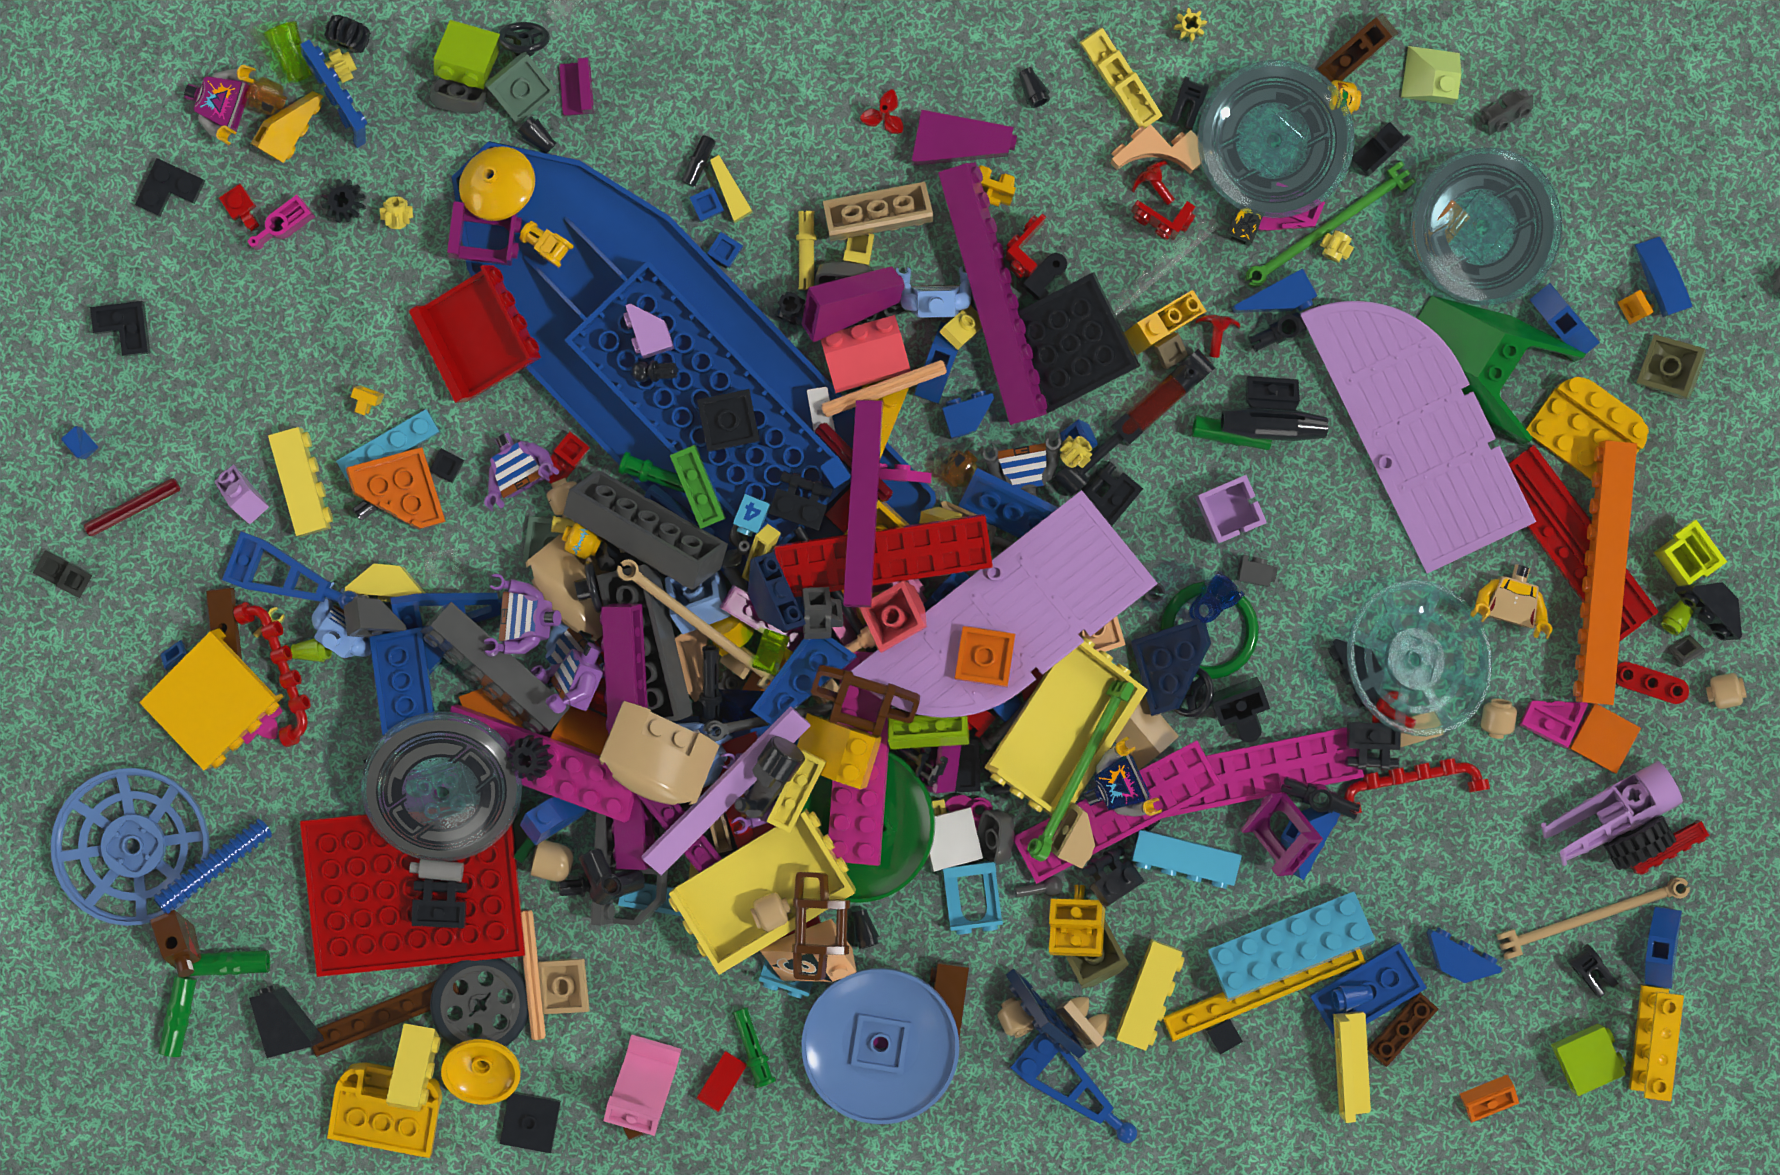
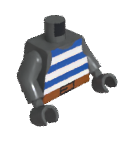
M1058 432V438L1051 441L1049 440V433H1046V444L1041 443L998 451L995 444L991 443L993 448L990 452H985L983 446L980 447V451L985 459L989 474L1037 497L1036 488L1046 486V482L1053 478L1058 466L1061 436Z

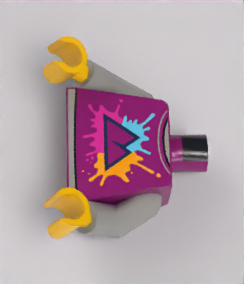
M247 65L214 73L212 77L205 76L201 87L188 84L184 92L185 99L196 102L194 112L199 115V123L209 135L227 145L231 144L228 141L229 135H236L251 91V87L245 82L251 84L254 82L253 79L249 78V74L251 71H256V69Z

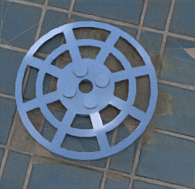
M140 768L116 769L101 773L87 780L65 801L53 826L51 859L55 875L62 889L82 911L96 919L111 924L124 926L142 925L150 923L151 919L165 914L160 910L147 915V898L160 894V890H166L168 888L167 885L175 883L174 880L176 878H182L180 873L187 860L188 843L202 841L203 851L201 860L209 858V832L199 805L179 783L166 775L152 770ZM128 776L150 777L170 787L161 799L147 792L131 791ZM117 778L120 793L104 799L93 809L80 801L84 794L96 785L109 779ZM178 793L185 798L193 809L201 831L186 832L181 817L171 806ZM133 799L146 800L157 806L149 817L136 814ZM122 801L125 816L111 822L100 814L110 805ZM74 809L86 817L80 831L78 849L62 851L64 827L69 814ZM165 812L174 821L179 834L164 835L158 822ZM95 823L105 830L101 839V845L87 847L89 832L92 824ZM131 838L138 840L140 844V849L137 853H132L127 848V843ZM180 844L179 858L175 868H173L163 860L166 846ZM102 856L110 868L103 879L94 871L89 860L90 857ZM80 859L85 874L96 886L86 899L72 884L66 872L64 861ZM157 869L167 877L160 885L146 891L144 875ZM119 875L134 878L135 892L121 891L111 887V885ZM106 893L118 899L136 901V916L114 915L94 905ZM187 898L183 899V900H184V903H182V904L178 903V904H177V908H176V909L171 908L170 911H172V910H177L178 908H180L181 906H183V905L187 902L188 899H187Z

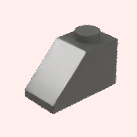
M360 595L354 597L351 602L343 606L347 636L369 638L371 636L406 630V625L380 599H369L367 595Z

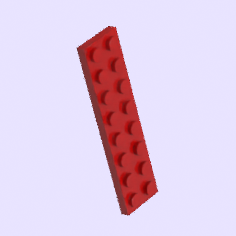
M985 514L876 530L873 585L993 568ZM848 534L774 546L776 558L794 597L802 596L803 588L829 587L830 592L844 590Z

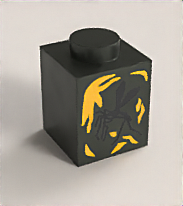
M1239 205L1225 237L1250 246L1253 243L1264 214Z

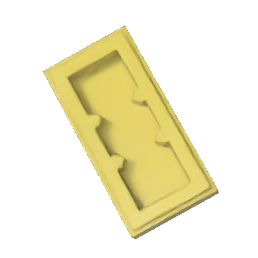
M969 305L967 309H963L940 330V333L959 350L982 329L978 312Z

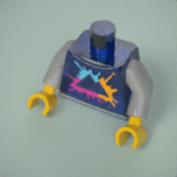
M1125 737L1105 752L1096 766L1097 774L1093 776L1097 786L1085 791V797L1090 806L1104 801L1108 810H1114L1119 815L1137 817L1142 815L1153 816L1161 813L1162 809L1156 810L1153 806V803L1159 801V798L1151 799L1152 797L1131 754L1135 750V746L1131 749L1127 748L1125 741L1129 737Z

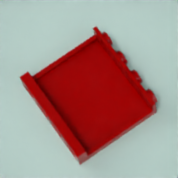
M494 265L480 266L482 271L428 304L415 306L409 310L455 403L470 401L541 358L538 352L539 346L526 328L527 322L525 318L518 313L514 305L516 303L514 296L506 289L503 283V275Z

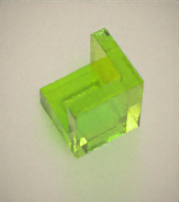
M765 628L752 667L776 676L790 637Z

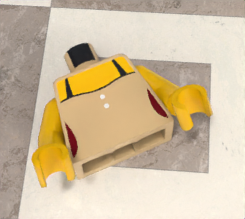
M1515 564L1511 578L1499 576L1498 579H1492L1478 592L1475 608L1470 613L1471 617H1474L1478 612L1482 615L1481 622H1484L1487 617H1491L1525 628H1534L1535 625L1536 628L1533 633L1535 638H1538L1540 631L1546 634V639L1552 633V626L1548 623L1547 610L1543 596L1539 592V587L1526 583L1530 568Z

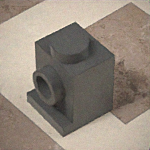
M1241 555L1236 581L1269 587L1271 582H1275L1278 568L1267 565V559L1252 557V561H1248V555Z

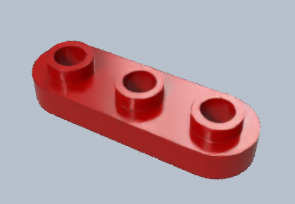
M1620 662L1617 664L1616 685L1671 704L1683 703L1689 696V686L1680 678L1631 662ZM1625 670H1629L1631 674L1627 680L1623 677ZM1650 678L1655 680V686L1652 688L1648 686ZM1675 686H1678L1680 689V693L1677 696L1673 694Z

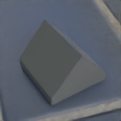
M1691 635L1668 648L1680 668L1705 652V649Z

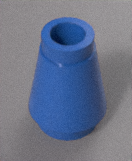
M1369 985L1338 986L1337 989L1332 990V1001L1337 1011L1342 1010L1346 1012L1373 1000V992Z

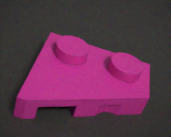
M880 463L879 477L881 480L931 483L932 473L910 470L911 465L895 464V469H887L888 464Z

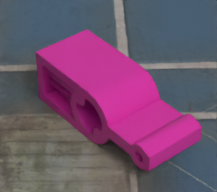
M295 195L266 218V229L257 236H251L247 242L255 250H260L271 238L285 239L316 216L300 196ZM279 220H283L284 222L281 224L283 229L279 232H275V229L277 228V225L275 223Z

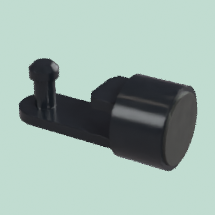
M773 736L758 756V762L752 769L757 781L745 798L740 797L736 799L735 809L738 812H745L750 818L762 817L786 782L791 781L805 761L802 751L785 738Z

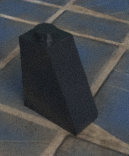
M273 985L258 989V995L249 998L266 1058L312 1047L324 1041L323 1035L285 987L274 989Z

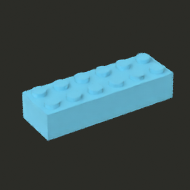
M1353 891L1208 949L1207 954L1227 1002L1369 946L1374 943L1375 938L1357 896Z

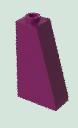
M921 110L912 165L1008 157L1009 150H1015L1017 135L1012 134L1014 127Z
M893 266L809 287L802 326L813 342L821 340L899 303L905 287L904 280L897 274Z

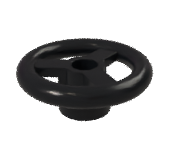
M531 22L512 23L503 27L498 33L500 34L499 44L504 49L514 52L516 56L526 52L531 57L536 51L543 49L550 40L549 32L543 26ZM516 30H530L528 32H514ZM541 35L542 39L534 44V37ZM505 38L513 39V44L508 42Z
M587 561L584 564L586 578L574 581L579 601L591 598L595 611L601 613L603 604L593 564Z
M1200 667L1196 673L1199 677L1192 681L1185 695L1188 709L1180 706L1179 709L1174 710L1181 716H1199L1212 703L1214 697L1213 682L1209 674ZM1192 688L1194 689L1193 695H1191ZM1203 701V703L1199 707H1197L1196 702Z

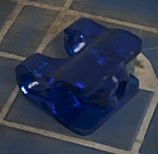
M1220 570L1214 571L1203 583L1200 594L1190 604L1189 616L1192 620L1197 619L1201 623L1212 622L1223 610L1237 604L1245 593L1238 591L1236 584L1227 576L1222 575L1223 573ZM1202 604L1208 607V613L1205 617L1199 613V608Z

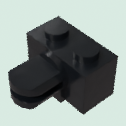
M1258 677L1214 692L1211 703L1220 726L1233 723L1236 733L1242 741L1254 742L1261 736L1262 728L1257 714L1269 710L1270 706Z

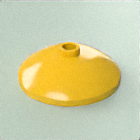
M510 147L486 149L473 157L462 172L459 182L461 200L469 212L480 219L498 221L509 218L518 213L530 200L535 187L534 169L525 155Z
M485 1039L467 1040L457 1044L445 1055L441 1067V1076L446 1088L457 1098L479 1105L493 1104L508 1098L516 1090L521 1075L520 1064L516 1056L502 1044Z

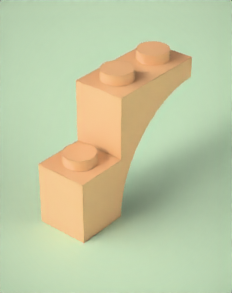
M1150 124L1146 129L1143 126L1137 129L1131 135L1133 140L1127 146L1122 143L1111 153L1114 157L1110 163L1118 170L1134 160L1155 157L1172 161L1191 174L1205 161L1202 141L1192 130L1186 135L1183 132L1177 135L1171 141L1174 145L1171 147Z

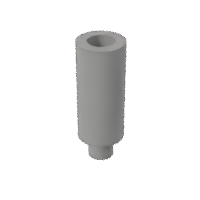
M421 859L420 863H410V873H419V878L462 882L464 863Z

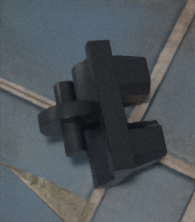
M608 541L600 545L603 553L596 557L600 570L605 572L612 568L617 570L618 565L623 569L630 568L628 565H621L620 562L623 560H633L637 565L644 564L635 556L623 549H619Z

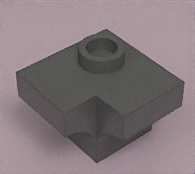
M829 587L802 589L800 608L806 622L803 626L804 639L831 638V627H843L841 599L830 597Z

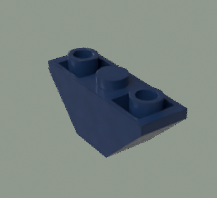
M774 552L752 558L748 595L758 617L782 632L804 626L806 622Z

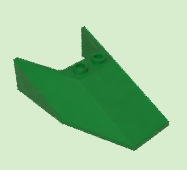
M1436 296L1430 297L1417 318L1436 332L1457 358L1470 384L1461 389L1463 394L1466 395L1473 391L1489 425L1520 445L1529 443L1533 437L1502 400L1500 391L1527 348L1536 347L1557 352L1573 362L1583 359L1586 353L1511 315Z

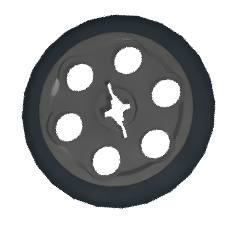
M500 958L478 961L462 960L452 963L442 972L434 985L430 1002L432 1021L442 1038L453 1047L461 1042L473 1039L491 1040L506 1047L521 1033L529 1016L526 983L512 965ZM488 971L493 975L494 980L492 984L483 986L479 983L478 976L481 972ZM457 980H464L468 984V990L464 994H457L453 990V984ZM505 988L511 990L513 999L509 1003L500 1002L498 999V992ZM488 993H491L485 1002L487 1008L485 1010L480 1008L472 1016H469L476 1005L474 1000L476 998L481 1000ZM456 1005L462 1009L463 1015L460 1019L451 1020L448 1017L447 1011L451 1006ZM498 1014L504 1015L508 1021L506 1027L503 1029L495 1028L492 1024L494 1016ZM471 1023H478L482 1027V1033L479 1037L473 1038L468 1035L467 1027Z

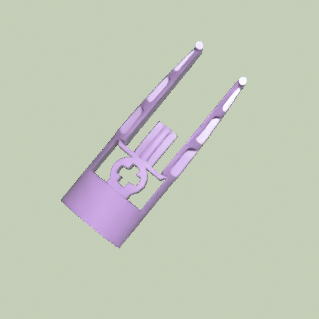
M1656 761L1607 787L1606 790L1594 797L1584 800L1582 804L1563 813L1548 825L1542 823L1543 837L1547 839L1594 814L1598 816L1602 826L1560 850L1562 865L1566 866L1567 860L1583 853L1585 854L1606 842L1609 843L1614 838L1630 830L1633 831L1639 826L1682 804L1683 799L1669 771L1662 763Z

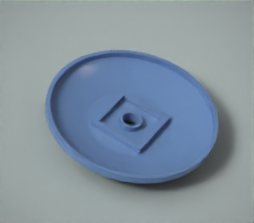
M890 968L859 970L832 983L813 1004L802 1033L803 1064L816 1092L828 1105L839 1113L851 1119L871 1124L902 1122L918 1116L929 1109L947 1090L955 1074L959 1058L958 1030L952 1012L945 1000L922 979L907 972ZM884 1037L889 1044L885 1049H878L874 1046V1039Z

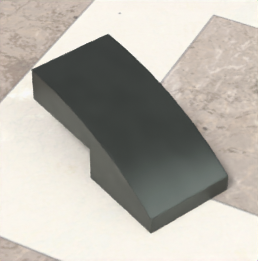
M48 550L44 551L33 571V574L55 584L56 587L78 598L81 597L92 577V574Z

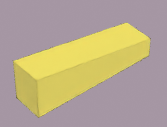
M717 155L710 160L734 223L753 212L721 157Z
M769 524L754 538L742 574V578L748 582L751 559L773 552L774 546L781 534Z

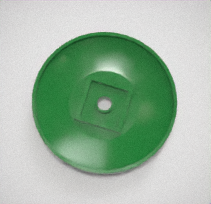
M891 752L888 753L880 865L846 863L849 869L846 873L856 888L853 895L844 899L850 900V902L863 903L880 900L904 888L923 868L934 842L935 813L930 794L923 780L915 776L916 771L903 759ZM819 775L802 810L807 808L809 813L814 812L821 823L818 828L824 836L826 834L829 835L833 780Z

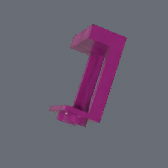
M454 201L447 250L448 257L512 266V258L517 259L519 243L514 242L515 234L521 232L522 218L518 217V213L503 220H483L470 213L463 202ZM464 221L505 227L510 233L508 246L502 250L461 246Z
M1271 793L1262 799V805L1257 811L1247 817V823L1242 827L1241 832H1253L1274 858L1276 863L1271 869L1276 876H1289L1297 871L1323 838L1286 793ZM1276 811L1285 813L1301 833L1288 849L1284 847L1270 827V819Z

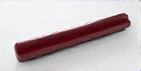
M827 423L818 425L815 429V434L852 471L853 450ZM879 477L878 499L881 502H885L893 495V491Z
M171 478L85 523L84 529L89 536H95L179 492L181 489L176 479Z

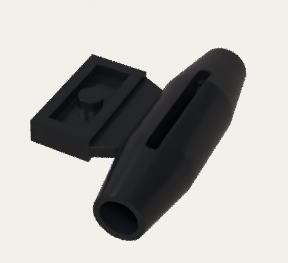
M1247 376L1245 381L1246 403L1250 408L1223 410L1221 414V431L1252 439L1302 441L1326 438L1328 433L1327 417L1296 410L1300 402L1299 379Z

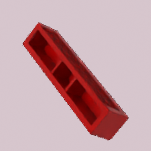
M1697 820L1673 833L1676 842L1671 847L1666 848L1664 852L1658 853L1657 856L1651 857L1643 863L1631 866L1633 872L1643 875L1652 866L1658 867L1663 864V860L1667 858L1672 859L1677 856L1678 852H1685L1691 849V845L1704 842L1706 837L1710 835L1703 822Z

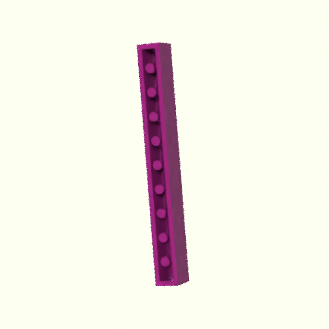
M976 162L965 163L940 171L938 174L1009 424L1012 425L1046 415L1047 402L1044 395L1040 392L1038 385L1040 377L1032 364V349L1026 343L1024 335L1026 332L1025 324L1019 318L1017 311L1019 306L1018 299L1011 290V275L1009 270L1005 268L1003 261L1004 250L996 237L997 225L989 212V197L983 191L981 184L983 180L982 172L976 166Z
M613 603L601 607L600 624L603 627L601 648L604 652L603 676L606 680L604 701L607 705L606 729L609 734L624 701L648 708L642 604ZM635 794L629 821L624 823L613 819L612 833L615 839L613 857L616 861V869L646 870L651 867L641 856L655 843L654 815L638 795Z

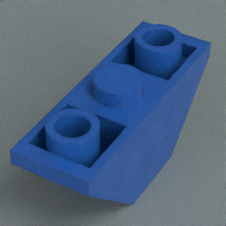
M1551 283L1547 284L1529 299L1566 344L1587 354L1600 343Z
M943 322L940 323L924 366L941 360L945 364L947 373L919 383L914 394L937 404L940 402L958 350L940 333V330L946 325Z
M1312 807L1301 811L1323 840L1293 875L1302 880L1306 878L1320 850L1324 847L1330 832L1336 825L1340 816L1339 813L1334 811L1332 813L1327 811L1317 812ZM1291 820L1280 837L1281 843L1286 849L1301 834Z
M1657 906L1654 908L1645 960V984L1672 989L1682 910Z
M1437 927L1436 931L1428 928L1426 934L1436 967L1463 983H1468L1498 974L1503 969L1496 965L1498 959L1483 952L1482 956H1479L1473 952L1475 947L1465 941L1460 940L1459 944L1450 940L1452 934Z

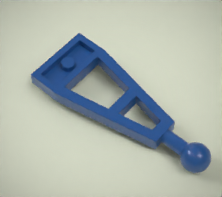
M242 531L239 534L222 579L248 590L324 602L325 598L338 602L343 610V606L358 596L353 591L342 593L331 589V582L270 542ZM264 550L291 566L283 588L252 582ZM300 573L319 584L316 593L294 590Z
M419 593L390 598L392 611L406 625V630L419 627L424 628L419 606H445L452 602L475 623L501 615L500 609L502 608V598H498L497 593ZM465 605H490L467 613L465 611Z
M1039 1032L1010 1066L1013 1071L1038 1090L1099 1124L1105 1120L1117 1131V1137L1121 1142L1131 1143L1136 1139V1127L1129 1122L1123 1123L1111 1113L1114 1107L1071 1052L1066 1054L1058 1045V1042L1054 1044L1050 1041L1045 1032L1043 1034ZM1058 1052L1063 1055L1082 1079L1068 1096L1037 1079V1076ZM1087 1087L1103 1105V1108L1098 1113L1076 1101Z

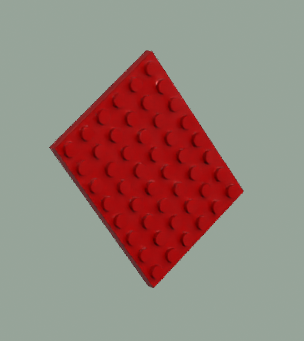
M498 800V804H497L496 810H495V812H494L492 818L494 817V815H495V813H496V811H497V808H498V805H499V800ZM504 800L501 801V806H500V809H499V811H498V813H497V815H496V818L494 819V821L491 823V825H490L482 834H480V835L477 836L476 838H474V839H472V840H470V841H468V842H466V843H463V844H460V845H456V846H452V847H432V846H426V845H423V844H419V843H417V842H415V841H412L411 839H409V838L405 837L403 834H401V833L391 824V822H390L389 819L387 818L385 812H382V813H383L384 817L386 818L387 822L390 824V826H391L399 835H401L403 838L407 839L408 841H410V842H412V843H414V844H417V845H419V846L427 847V848H433V849H451V848L461 847V846H463V845L469 844V843H471V842L477 840L478 838H480L482 835H484V834L493 826V824H494L495 821L497 820V818H498V816H499V814H500V812H501V810H502ZM479 802L406 809L411 817L424 826L427 823L430 824L414 836L406 835L417 840L416 837L432 825L435 826L433 829H449L459 826L474 814ZM371 813L300 821L317 977L449 964L462 960L478 961L525 956L517 861L514 858L516 852L512 815L501 832L483 847L465 855L447 858L423 856L402 848L383 833ZM421 859L464 863L462 882L468 883L467 893H457L456 900L467 901L465 928L412 926L413 899H423L424 891H414V881H424L425 878H419V873H410L411 862L420 863ZM434 879V881L448 882V881H446V880H436V879ZM433 892V899L447 900V892Z

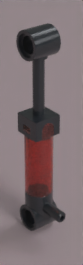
M1197 349L1111 426L1115 434L1092 453L1091 460L1083 468L1080 466L1074 468L1066 466L1053 479L1069 497L1074 495L1089 481L1085 475L1086 472L1121 441L1127 446L1130 445L1216 367Z

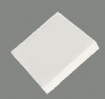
M971 807L935 816L934 842L928 857L931 871H938L983 858Z

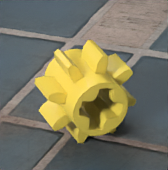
M1188 8L1185 16L1182 14L1177 15L1176 18L1181 23L1176 24L1174 30H1180V40L1184 37H1189L1192 43L1196 34L1200 37L1204 35V31L1200 27H1204L1207 21H1201V11L1191 13V9ZM1192 20L1195 22V25L1189 30L1186 28V25Z
M340 49L328 53L330 60L325 62L328 69L332 67L342 83L353 79L354 77L351 72L357 70L350 53L342 54Z
M401 197L388 198L386 202H383V208H380V220H385V225L392 229L404 228L407 224H410L409 218H413L412 206H408L407 200Z
M1337 230L1332 235L1327 233L1320 244L1321 247L1325 248L1322 254L1337 263L1340 262L1341 258L1347 260L1354 249L1353 246L1349 245L1352 239Z
M1068 436L1061 444L1060 451L1062 453L1060 458L1067 466L1074 468L1079 465L1083 468L1091 460L1092 453L1090 451L1092 447L1085 438L1078 436L1073 439L1071 436Z

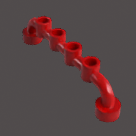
M247 602L236 605L233 613L239 624H248L254 621L255 616L262 623L261 633L269 642L271 648L270 658L279 669V682L286 689L290 699L288 701L289 709L297 718L296 727L290 724L279 729V739L285 747L296 745L300 741V736L307 729L308 720L305 710L310 708L311 703L307 695H299L296 685L301 684V675L295 669L290 671L287 661L292 659V651L287 645L281 646L278 636L283 634V627L277 620L272 622L268 612L260 606H251Z
M1455 758L1439 761L1440 766L1430 768L1429 763L1414 765L1415 771L1404 772L1403 767L1388 770L1389 776L1379 777L1378 772L1365 774L1362 781L1352 783L1346 789L1344 799L1355 803L1354 797L1360 791L1458 773H1468L1472 777V782H1467L1469 793L1490 789L1489 780L1483 779L1480 770L1475 765L1468 762L1456 763ZM1361 804L1359 812L1356 813H1362Z

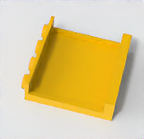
M220 628L210 631L139 702L203 771L212 767L217 769L227 760L225 755L230 750L235 751L244 743L242 738L248 732L250 734L255 732L262 725L260 720L266 714L268 716L273 714L280 707L278 702L284 697L282 694L275 695L223 641L226 635Z

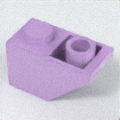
M632 304L626 305L628 312L623 313L628 329L633 327L636 337L632 338V343L636 354L641 353L645 359L674 349L667 324L664 320Z
M234 464L228 470L223 471L219 478L214 481L230 508L249 524L269 508L263 496Z

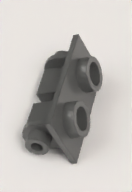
M1525 89L1521 91L1516 90L1502 99L1506 108L1503 109L1497 102L1482 111L1479 119L1483 125L1488 123V134L1492 135L1495 132H1502L1517 118L1522 119L1529 115L1533 109V95H1528Z

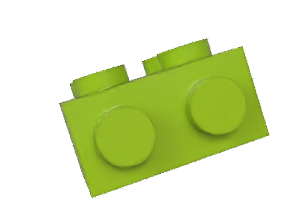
M450 20L434 56V75L445 80L463 83L469 87L484 89V84L489 78L500 50L498 42L500 34Z
M1597 1023L1550 1044L1572 1093L1577 1096H1581L1626 1075L1623 1069L1626 1063L1621 1053L1616 1052L1612 1043L1615 1042V1039L1609 1028L1605 1029L1604 1026Z

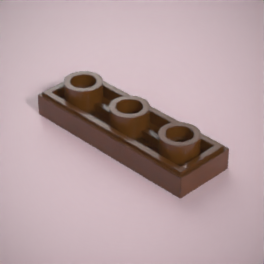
M234 588L206 591L210 631L220 628L226 635L223 641L242 660L239 627L233 613V609L236 606ZM225 624L227 625V631H226V632L224 631V625H225Z
M1421 992L1416 994L1367 1047V1050L1387 1067L1439 1008ZM1402 1025H1406L1407 1031L1401 1034L1399 1028Z

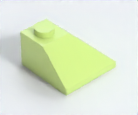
M1408 46L1401 98L1450 105L1457 101L1461 80L1460 53Z

